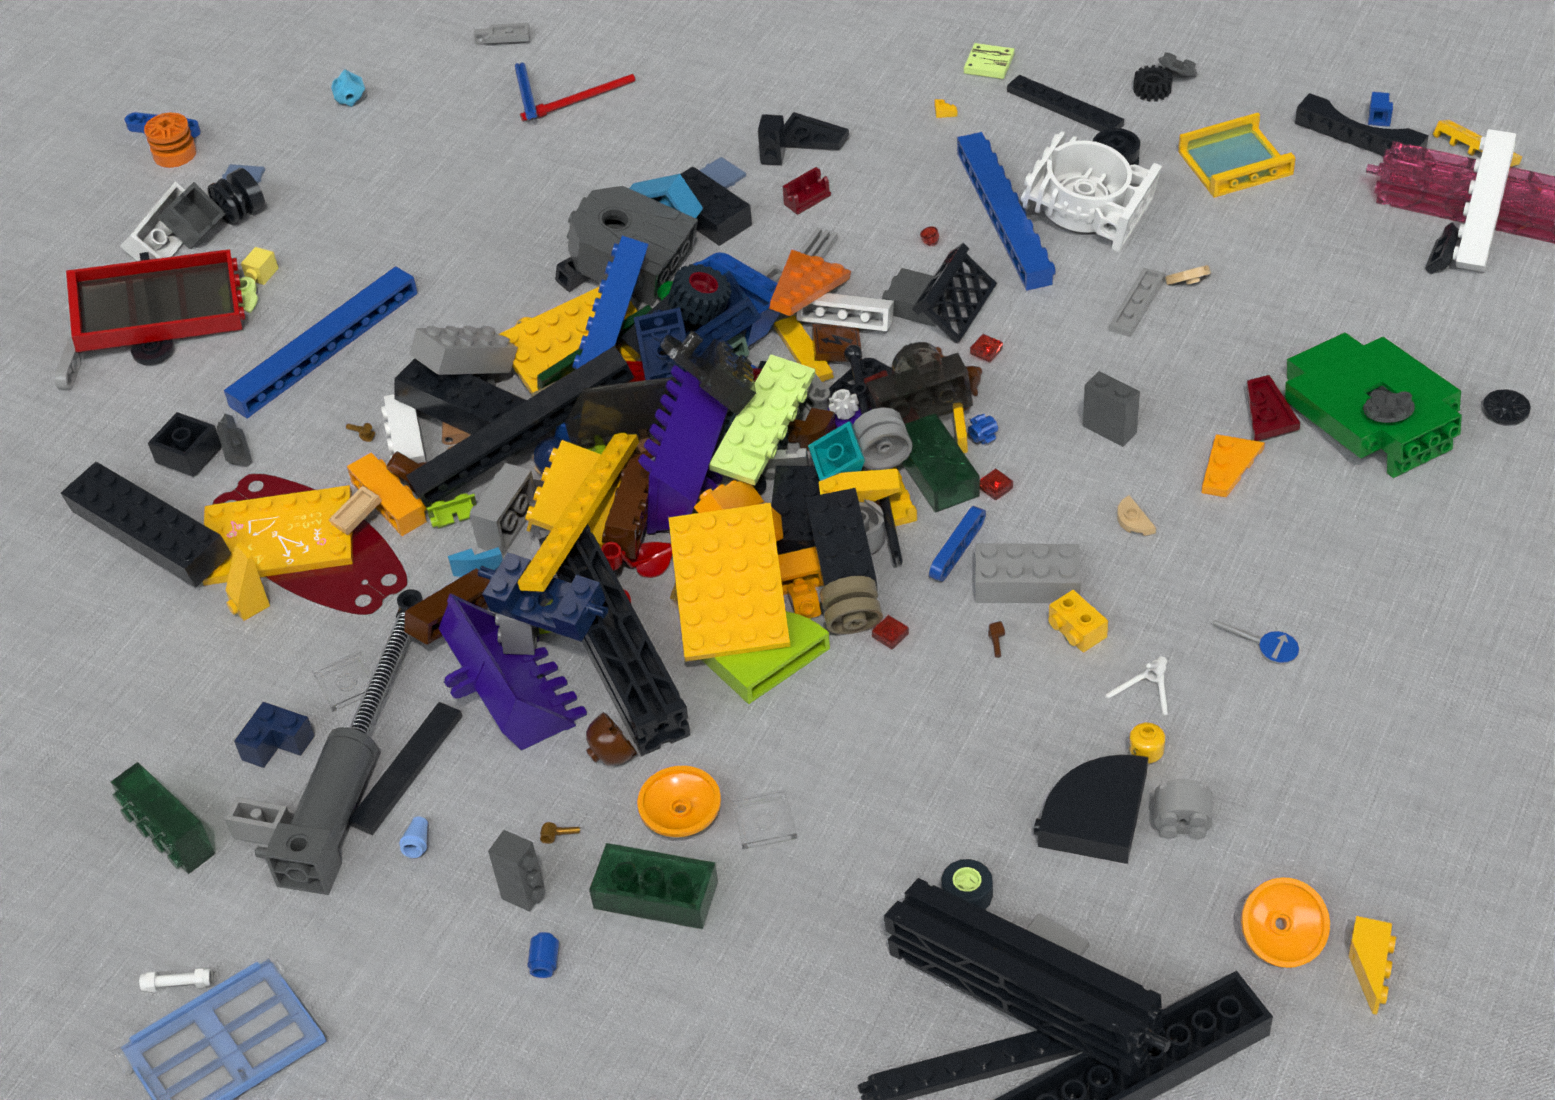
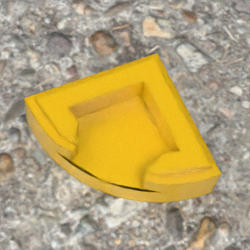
M934 99L936 118L957 117L955 105L945 103L943 99Z

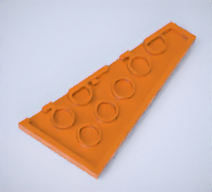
M792 249L771 298L769 309L791 316L849 280L851 271L845 269L841 264H831L824 261L822 257L809 256Z

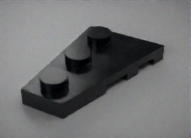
M793 112L784 124L786 147L839 150L849 136V129L796 112Z

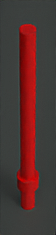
M630 74L545 105L543 103L536 105L537 117L546 116L548 112L635 82V76ZM525 112L520 113L522 121L528 120Z

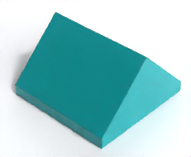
M850 421L808 445L820 481L839 473L862 470L865 459Z

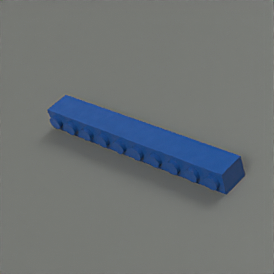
M982 132L957 137V155L1026 291L1053 285V275L1056 274L1055 265L1049 261L1046 248H1042L1039 234L1034 232L1032 221L1027 219L1023 205L1020 206L1018 195L1016 192H1013L1010 179H1006L1003 166L998 164L997 154L991 150L990 141L985 139Z
M622 236L620 243L614 244L611 253L614 260L613 262L608 261L605 275H608L607 281L603 279L601 281L598 293L602 295L600 299H595L592 311L596 313L594 318L589 316L585 329L589 333L588 336L583 335L579 349L583 351L581 355L576 354L572 368L578 369L616 345L648 248L647 243ZM596 403L557 426L554 437L582 445Z
M397 266L392 268L224 389L229 407L246 419L252 416L417 295L414 277Z

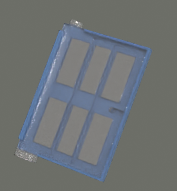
M267 959L261 964L258 961L131 1036L129 1038L130 1042L122 1047L119 1046L111 1052L126 1077L135 1072L152 1100H233L325 1043L326 1039L282 976L286 972L280 961L276 959L271 962L270 959Z

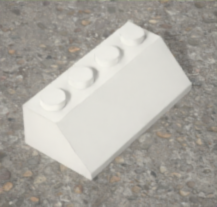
M174 182L123 241L120 247L137 261H141L139 253L144 252L149 253L150 260L172 257L183 242L158 216L185 189L177 182Z

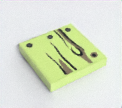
M974 43L964 66V73L1004 79L1014 57L1015 49Z

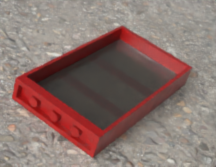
M230 249L66 270L71 336L75 351H90L242 330L241 320H245L244 307H239V304L243 303L241 290H237V287H241L239 274H234V271H238L237 259L232 258Z

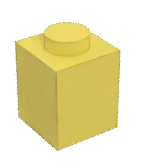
M255 247L241 262L245 277H251L256 283L265 285L279 269L274 252Z

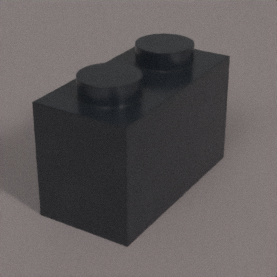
M762 114L758 127L760 162L762 165L782 166L786 151L783 115Z

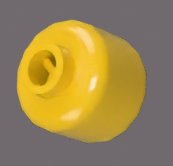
M1148 722L1140 723L1133 727L1129 738L1130 754L1149 757L1148 764L1161 759L1164 754L1166 738L1163 729L1154 723Z

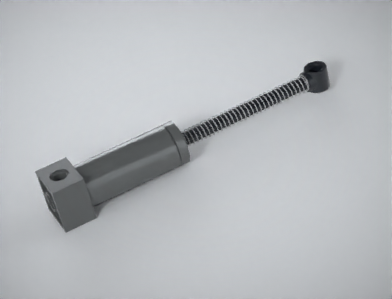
M405 590L397 597L399 609L396 613L395 624L383 648L377 666L373 671L367 689L363 694L360 705L356 710L355 717L349 728L339 727L333 729L328 735L290 824L278 823L268 847L258 846L255 849L256 857L266 859L276 887L324 895L330 894L342 865L337 850L377 755V745L367 735L369 733L368 728L369 726L371 728L373 724L372 721H374L379 705H381L380 700L381 698L383 700L394 670H396L399 659L403 654L402 651H404L410 636L404 632L405 611L423 600L421 593L417 590Z

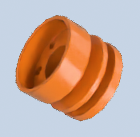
M173 112L162 113L151 118L144 126V133L150 145L153 160L157 165L166 168L179 167L187 164L196 155V145L191 136L188 120L184 115Z

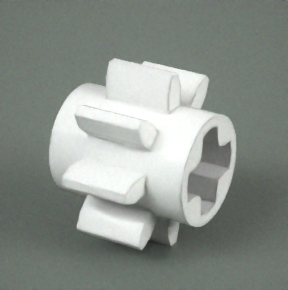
M838 390L833 393L832 398H829V409L834 414H837L838 419H849L854 416L855 411L859 410L857 395H850L849 390Z

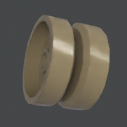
M850 576L841 578L827 584L820 592L822 606L826 610L824 616L827 629L834 634L844 635L863 632L873 628L883 619L880 602L877 600L878 593L875 580L870 577Z

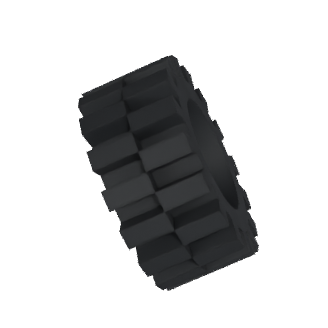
M1148 65L1144 66V69L1141 67L1135 72L1133 91L1142 100L1147 98L1149 102H1151V99L1157 102L1158 98H1160L1162 101L1165 97L1168 98L1172 92L1173 75L1171 71L1168 72L1167 68L1162 69L1160 65L1158 68L1155 65H1151V68Z

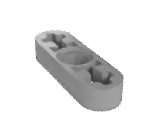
M72 337L68 339L55 372V384L58 389H72L86 351H75Z

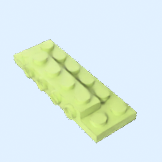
M770 355L709 463V469L755 486L769 459L774 458L780 439L783 440L785 438L789 422L795 420L800 402L804 403L808 393L807 389L815 376V369Z

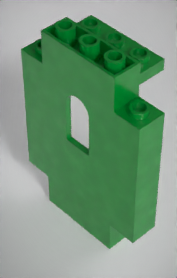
M1344 332L1287 359L1288 381L1285 382V399L1287 403L1360 459L1382 449L1387 453V474L1392 478L1452 450L1453 438L1461 435L1462 414L1458 412L1460 411L1461 390L1383 336L1363 345ZM1380 386H1384L1392 393L1409 392L1412 395L1415 410L1411 416L1401 421L1388 423L1374 421L1364 413V404L1371 398L1366 393Z

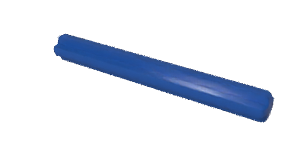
M523 62L520 64L516 63L515 71L526 118L529 120L531 118L535 119L537 112L526 65Z

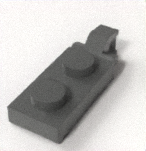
M224 413L223 418L218 422L217 432L225 460L234 465L238 464L247 467L251 462V457L243 430L236 427L232 415Z

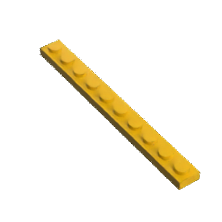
M614 434L518 580L520 591H545L639 444L637 434Z

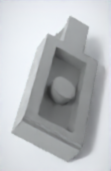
M528 23L489 25V28L474 29L475 44L521 43L529 41L530 26Z

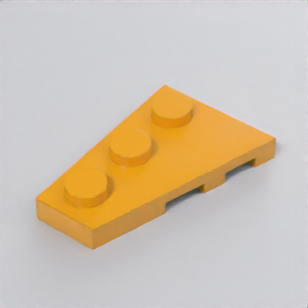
M1216 434L1201 493L1227 497L1241 480V475L1245 470L1252 466L1256 456L1263 452L1265 442Z

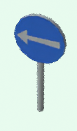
M1217 620L1213 621L1215 626L1259 643L1260 653L1272 663L1288 664L1298 656V643L1287 633L1274 631L1259 638Z

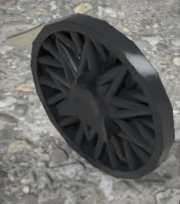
M172 339L133 344L131 354L137 363L153 365L166 360L173 353L174 344Z
M1508 389L1490 392L1483 402L1484 413L1495 422L1506 425L1523 422L1529 416L1531 409L1529 400L1524 395Z

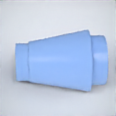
M414 817L400 839V850L406 857L418 858L427 849L428 821L425 818Z

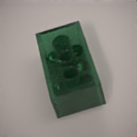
M936 413L905 424L912 441V451L907 459L902 462V465L935 513L980 496L979 474Z
M136 762L110 781L115 790L112 795L116 802L123 807L120 810L123 817L129 823L134 821L139 833L144 838L149 836L158 852L163 853L165 851L168 854V860L176 869L181 867L189 875L215 855L202 822L141 764Z
M606 843L589 889L593 909L703 929L718 884L715 862Z

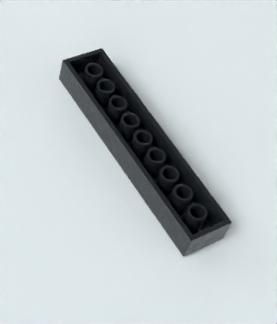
M1236 970L1163 1009L1164 1038L1171 1041L1170 1047L1167 1052H1163L1155 1047L1151 1051L1148 1050L1146 1063L1141 1068L1138 1067L1131 1077L1120 1072L1117 1067L1112 1068L1081 1053L994 1100H1152L1269 1036L1273 1016Z

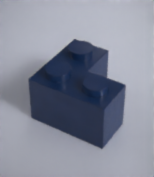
M262 702L234 740V743L242 761L265 768L278 748L301 756L315 735L307 716Z

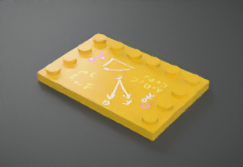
M350 485L204 506V525L222 536L231 555L202 581L203 585L227 582L235 544L238 542L252 555L260 577L353 564L352 532L346 535L331 525L329 521L352 497Z

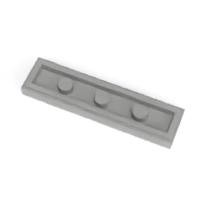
M1143 268L1109 324V331L1129 337L1132 336L1163 284L1165 273Z

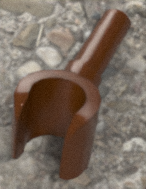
M998 621L991 623L988 631L996 658L1001 657L999 637L1005 636L1003 623Z

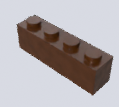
M475 568L431 596H428L405 611L404 632L429 645L443 636L439 626L448 606L447 600L449 595L453 594L486 609L488 605L484 599L483 592L490 580L479 577V569Z

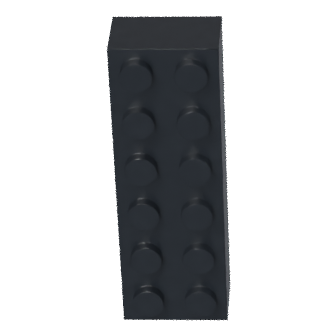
M415 358L394 378L395 400L471 435L526 401L470 374L438 375Z

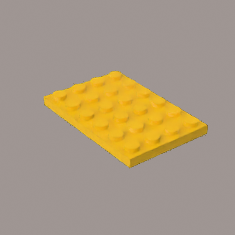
M599 287L499 334L509 338V342L518 347L512 367L530 394L538 391L537 375L579 349L583 335L588 336L589 331L585 329L589 316L594 318L596 312H593L592 308L595 299H600L602 295L598 293ZM631 301L624 319L637 312ZM621 343L616 346L624 360L636 361L622 348Z
M771 503L668 517L685 661L791 647Z

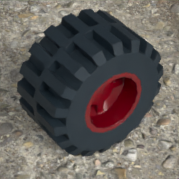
M689 264L688 267L683 266L676 272L668 295L669 307L671 309L680 307L684 321L705 325L725 312L731 295V285L727 282V278L721 275V272L713 270L710 266L705 267L702 264Z

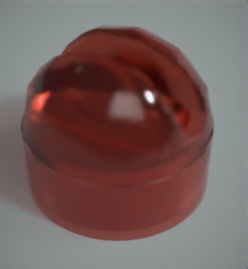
M934 226L926 227L920 233L922 241L927 246L931 244L936 245L939 241V232Z

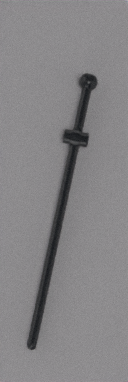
M849 345L844 350V357L851 364L855 383L852 394L857 395L859 402L857 406L860 408L862 415L870 411L873 396L870 389L864 384L859 361L862 358V350L857 345ZM887 496L879 500L883 511L893 564L897 566L896 557H899L901 565L903 559L890 499Z

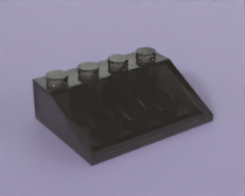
M669 377L583 388L565 421L570 442L585 449L602 444L607 446L614 434L619 433L637 434L638 440L645 438L655 440L656 438L649 431L652 424H656L665 431L666 427L656 419L655 413L658 409H661L669 416L671 415V412L662 405L660 399L662 395L666 394L674 400V396L666 389V383L668 380L677 383L676 378Z

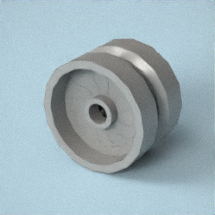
M877 408L862 414L855 420L853 428L865 459L863 466L870 470H884L893 468L907 459L912 451V441L899 412L891 408Z

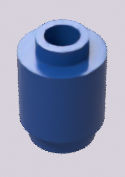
M541 932L530 939L527 966L530 969V974L534 977L549 978L557 968L559 940L553 934Z

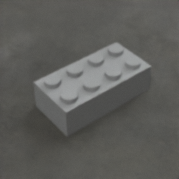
M483 325L481 328H474L472 326H464L463 328L427 326V328H416L410 355L438 375L510 373L518 347L509 342V338L497 334L495 329L490 326Z
M976 543V603H1052L1071 590L1076 591L1080 595V544Z

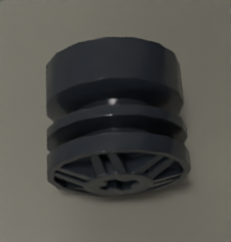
M238 168L226 176V180L221 178L216 183L214 182L208 186L209 197L223 210L225 215L222 218L228 224L234 225L239 219L242 220L246 217V212L252 214L265 206L264 196L259 185L244 168Z

